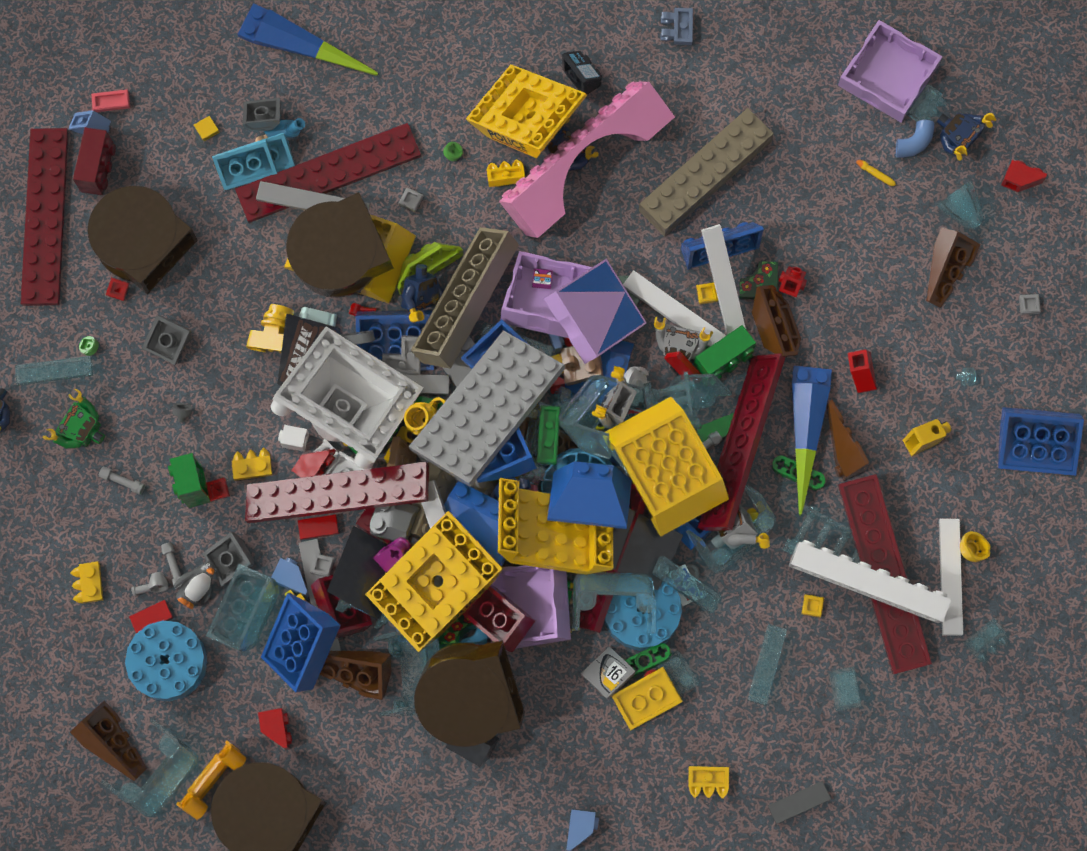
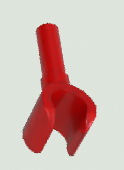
M353 303L349 314L356 316L357 312L376 311V308L363 307Z

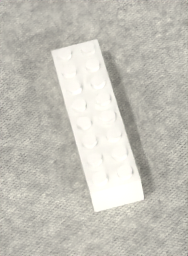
M804 540L797 543L789 567L936 623L943 622L951 599L946 598V593L938 590L928 591L927 586L919 583L912 585L909 583V579L901 576L891 577L890 572L883 569L875 571L871 569V565L861 561L858 564L852 562L853 558L841 554L838 557L833 555L834 551L823 547L821 550L815 548V544Z

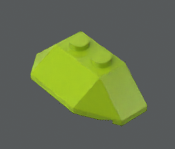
M434 242L431 245L426 244L418 253L407 256L402 264L397 286L400 295H402L406 277L416 274V265H426L427 273L434 275L464 256L463 249L459 246Z

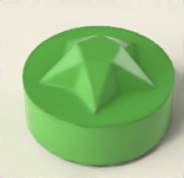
M449 142L445 146L443 153L448 160L457 161L462 156L463 149L460 144Z
M91 336L83 338L79 344L80 352L86 356L95 354L99 347L98 341Z

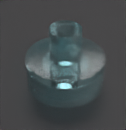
M964 367L961 373H957L956 378L962 382L963 386H974L976 383V371L973 367Z

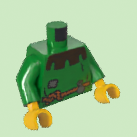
M74 389L78 392V396L73 398L69 394V398L78 401V404L76 402L73 403L56 431L46 429L51 433V437L43 436V439L53 440L54 443L66 449L80 448L81 446L87 447L91 440L101 444L105 434L98 431L101 424L98 422L99 415L95 406L85 397H81L82 394L78 389Z

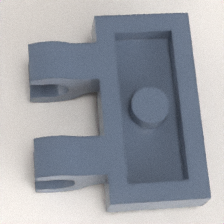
M674 8V13L662 12L661 24L674 23V29H661L660 41L674 39L675 45H692L693 8Z

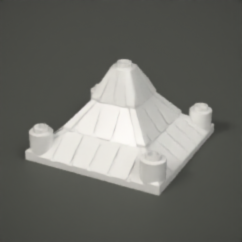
M325 327L274 395L271 410L278 416H286L292 410L303 418L310 420L322 438L328 441H342L358 451L355 456L356 464L363 469H369L373 466L377 457L403 420L405 411L410 405L414 404L424 387L330 328Z

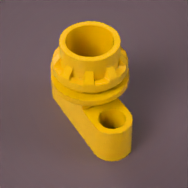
M270 304L269 310L263 316L265 320L261 321V325L265 327L264 331L250 330L246 348L265 353L266 349L269 352L278 351L281 353L286 314L293 315L294 310L282 305Z
M437 397L430 403L418 402L409 406L404 414V423L407 427L404 431V438L407 442L412 443L414 441L411 437L412 433L418 436L438 411V404L440 402L444 404L446 399Z

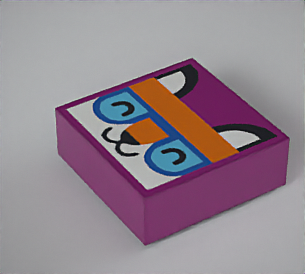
M534 269L532 287L551 289L553 270Z

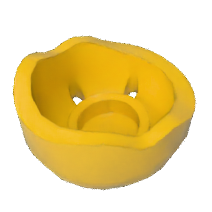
M970 531L961 539L960 552L970 562H981L990 556V544L981 534Z

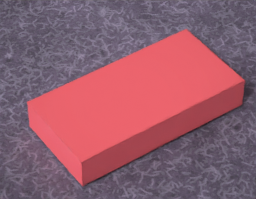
M128 89L91 94L92 109L95 112L130 108Z

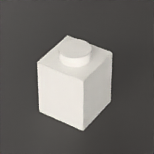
M284 425V429L279 432L278 441H280L283 448L305 452L309 432L304 428Z

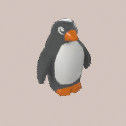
M206 561L192 571L183 574L174 584V588L180 586L176 599L190 609H193L194 605L201 598V605L205 604L211 595V580L216 572V565Z

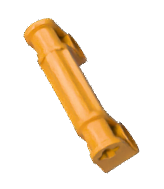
M227 740L225 742L226 745L219 754L214 755L201 774L187 789L188 793L184 798L176 803L178 807L196 820L200 819L208 808V805L202 799L227 767L235 770L243 766L246 761V756Z

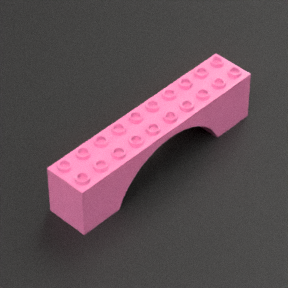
M633 81L625 87L626 91L613 97V102L610 105L603 106L595 118L591 117L585 122L586 126L581 130L578 129L573 132L570 140L562 142L554 154H548L540 166L536 165L530 170V175L516 182L517 186L514 189H509L502 195L503 198L499 202L526 236L540 237L566 214L563 202L565 179L574 159L586 146L599 138L611 134H620L638 141H648L675 118L650 82Z

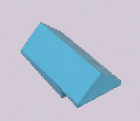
M284 133L212 156L224 190L254 182L295 166L289 141Z

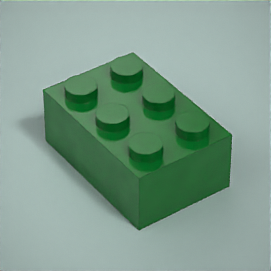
M741 325L697 355L694 367L703 375L702 379L707 385L711 382L715 384L722 379L721 375L726 372H733L738 367L737 364L742 361L745 363L753 357L752 354L755 351L756 342L745 327Z
M189 453L171 458V465L168 466L170 476L175 481V484H172L173 491L178 496V499H181L182 504L185 503L188 508L210 503L203 466L195 455Z

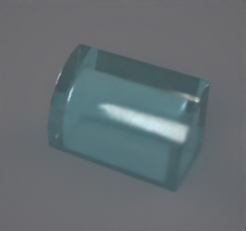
M854 667L829 672L835 711L860 708L861 701Z

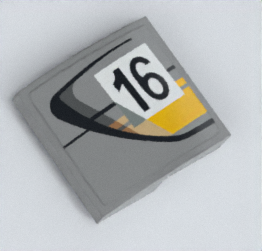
M608 647L581 675L608 700L636 672L613 649Z

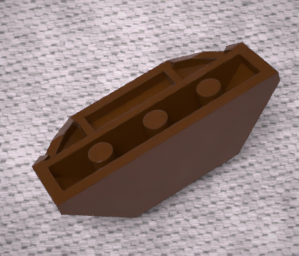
M774 285L758 286L752 315L763 347L774 354L781 353L783 357L798 355L801 337L788 302L776 291Z

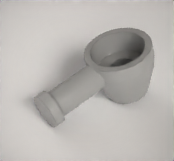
M155 572L151 574L149 584L133 586L131 591L133 596L149 591L153 593L163 592L169 588L168 581L162 572Z

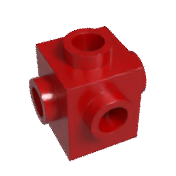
M788 266L787 271H782L778 282H781L779 291L797 298L799 291H804L807 280L804 279L806 272L802 271L799 267Z

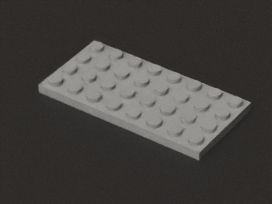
M503 330L409 445L410 450L471 487L565 370L564 364Z

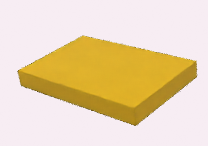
M664 666L612 695L630 731L683 702Z

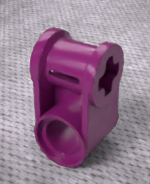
M399 537L388 546L382 548L373 559L385 572H388L410 550V543L407 539Z

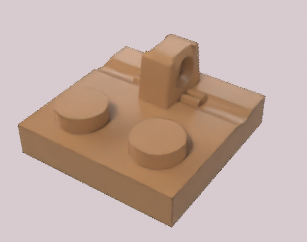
M574 346L561 349L562 364L565 366L563 371L564 379L567 386L604 377L601 355L585 364Z
M400 436L392 437L387 467L416 463L417 454L410 450L409 445Z

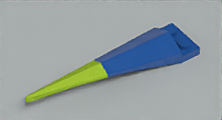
M254 3L238 32V37L257 45L320 59L375 76L378 75L375 70L274 11L267 10Z
M793 366L791 387L798 510L800 516L804 508L831 388L832 369Z

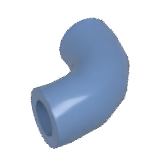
M920 120L916 122V130L912 137L897 139L896 158L911 157L924 151L932 141L934 122L931 120Z

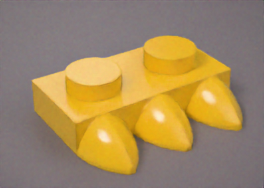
M516 159L511 167L509 163L503 161L499 168L494 163H490L487 167L489 187L516 184L518 180L525 177L523 163Z
M262 448L259 457L251 449L247 453L246 459H244L240 452L237 451L232 461L234 481L273 475L271 457L265 448Z
M97 561L79 564L78 567L70 572L71 575L80 577L79 580L72 584V587L82 591L73 600L78 603L103 601L100 563Z
M689 766L688 787L691 795L696 798L702 787L706 797L710 798L716 788L719 796L723 799L729 789V767Z

